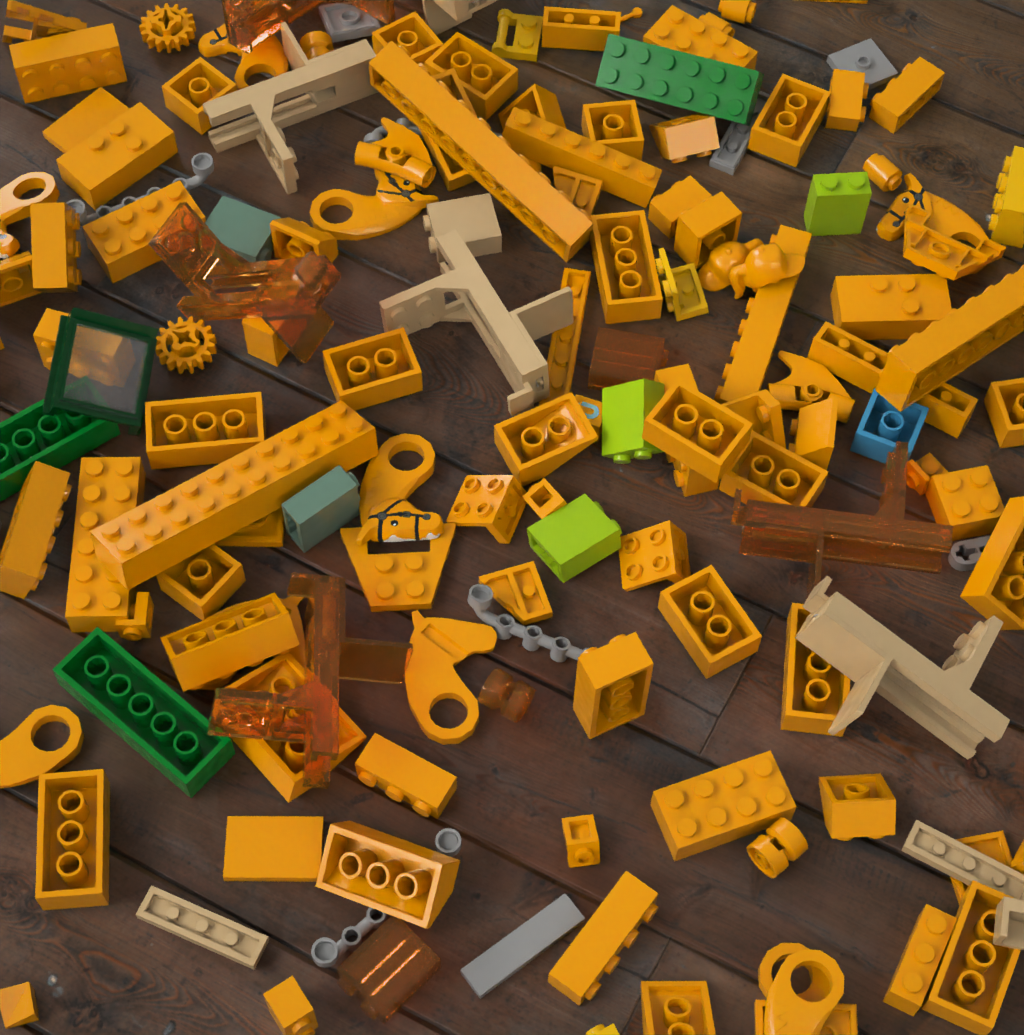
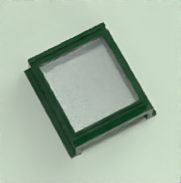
M76 307L72 308L68 316L61 315L42 414L54 416L58 409L129 426L128 434L139 437L156 349V336L159 329Z

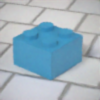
M874 388L855 433L850 451L903 471L906 462L910 459L929 408L913 403L900 412Z

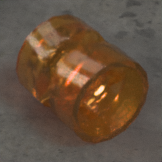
M497 667L485 681L480 691L478 702L492 710L499 708L502 716L514 723H518L528 710L534 698L536 688L521 680L514 682L511 674ZM511 692L512 695L510 696L509 700H507V697Z

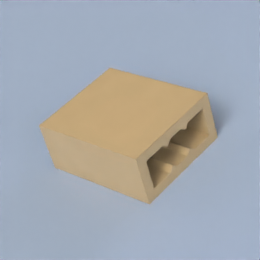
M490 193L426 204L427 215L423 216V225L425 232L430 231L431 237H428L429 249L431 253H436L438 263L447 261L437 247L436 237L457 229L474 257L502 252V234Z

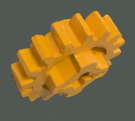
M165 3L164 8L155 5L154 12L147 10V17H141L142 24L139 25L142 41L148 44L149 49L156 46L159 53L162 49H166L167 53H171L172 48L181 51L180 45L189 46L188 39L193 40L195 38L196 25L193 14H188L186 7L179 10L178 4H175L173 8L169 7L168 3Z
M190 316L185 322H183L181 317H178V323L176 324L170 320L167 322L168 329L160 327V336H156L155 351L159 357L160 364H166L169 371L176 367L179 374H182L184 369H188L190 374H193L194 367L198 366V368L203 370L204 361L209 363L213 361L211 354H216L217 352L215 345L217 344L216 337L212 333L211 326L205 327L202 319L194 323L193 316ZM201 338L204 340L203 345L200 343ZM168 345H171V352L167 350Z

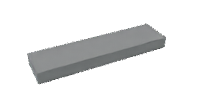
M762 91L759 92L750 126L731 122L719 143L720 148L715 150L709 161L710 167L730 175L735 173L748 150L751 128L770 94Z
M564 893L463 967L460 973L481 999L584 923L585 917L567 894Z

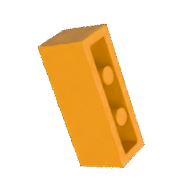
M544 6L542 47L604 52L608 34L617 36L620 34L621 12Z
M919 57L912 64L908 63L898 78H892L882 93L878 92L874 95L870 102L871 111L869 118L894 134L940 90L945 72L922 57Z
M374 733L355 762L356 774L362 783L369 787L376 785L382 788L388 797L397 802L403 800L413 805L412 808L424 817L431 815L438 819L457 789L456 776L377 733Z
M928 904L925 905L917 918L885 994L884 1003L914 1017L922 1006L956 923V917Z

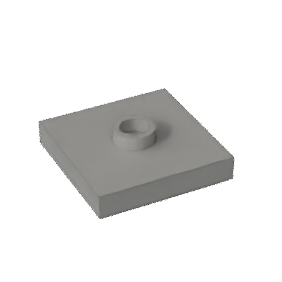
M349 0L318 7L321 20L333 43L372 36V32L381 28L369 0Z
M871 38L827 56L826 62L832 70L865 72L864 83H869L868 91L888 83L894 77H898L897 70Z

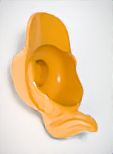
M754 238L747 243L728 241L715 247L710 252L708 260L697 273L702 288L715 292L731 285L729 280L730 270L739 264H743L753 249L764 245L762 240Z
M775 243L756 247L748 254L743 264L733 267L729 272V280L735 292L734 299H739L743 296L746 286L758 289L769 283H777L781 279L797 276L804 268L805 257L800 254H786Z

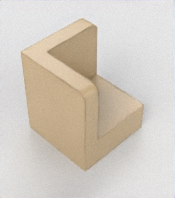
M1004 896L996 906L993 936L994 945L1024 950V900Z

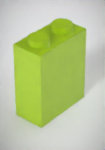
M868 173L813 174L804 211L806 231L812 233V236L861 234L872 195Z
M643 378L602 388L603 457L612 458L613 462L617 464H627L633 458L646 460L651 459L652 454L664 452L642 439L645 418L664 396L663 383Z
M586 494L581 495L527 528L530 547L563 583L622 548L620 538L622 530L619 524L614 519L610 520L605 515L601 505L597 501L593 502Z

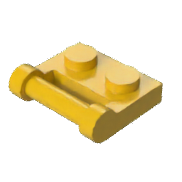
M509 9L499 10L496 42L493 43L491 52L500 58L537 62L543 16L512 13ZM509 26H516L513 46L506 45Z

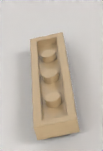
M918 820L915 821L901 851L968 886L974 880L1015 899L1024 900L1023 874Z
M152 885L136 913L137 918L253 970H255L269 942V937Z

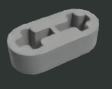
M990 536L955 543L948 556V562L951 567L958 571L974 570ZM959 552H962L963 556L969 555V557L964 561L963 557H957Z

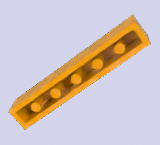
M513 107L502 133V136L510 143L511 149L515 153L522 154L526 158L552 169L554 166L602 180L603 186L601 190L643 208H647L662 173V169L516 107Z
M826 321L813 338L807 358L824 365L832 374L872 394L880 379L878 375L887 362V352ZM944 383L915 403L929 408L924 422L958 439L969 422L979 399Z

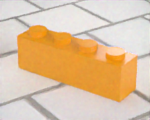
M625 871L549 972L548 983L579 1006L586 998L591 1001L602 985L598 982L605 972L610 975L620 962L621 958L617 955L624 946L629 949L638 938L640 932L637 931L639 925L643 920L648 923L659 908L656 905L658 893L631 873Z

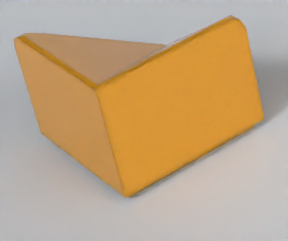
M30 982L0 989V1010L5 1029L39 1020L35 991Z

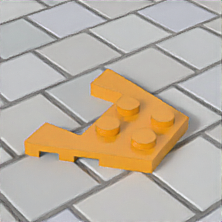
M8 0L6 17L33 22V28L28 30L4 25L2 42L12 43L13 39H23L26 42L87 28V23L75 17H66L15 0Z
M909 203L905 212L903 257L910 260L914 265L923 266L936 272L942 278H949L954 281L1002 258L1006 247L986 237L974 249L926 227L932 213Z
M443 523V533L438 538L430 540L429 552L368 554V541L362 546L356 544L362 527L340 528L341 539L345 544L371 612L432 608L442 577V571L456 533L455 523Z

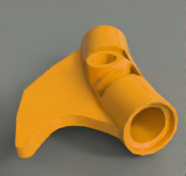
M381 118V124L388 133L387 137L371 143L359 141L355 151V165L384 171L427 188L435 177L436 167L433 166L421 138L405 126L388 118Z
M782 350L779 351L778 358L790 368L791 374L779 382L768 383L767 391L781 404V409L799 411L802 407L835 397L839 398L837 421L847 424L855 400L849 396L832 373L824 365L808 358Z

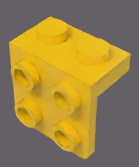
M664 247L659 248L660 258L655 259L659 273L660 287L665 293L668 312L674 311L677 322L709 313L694 263L671 269Z

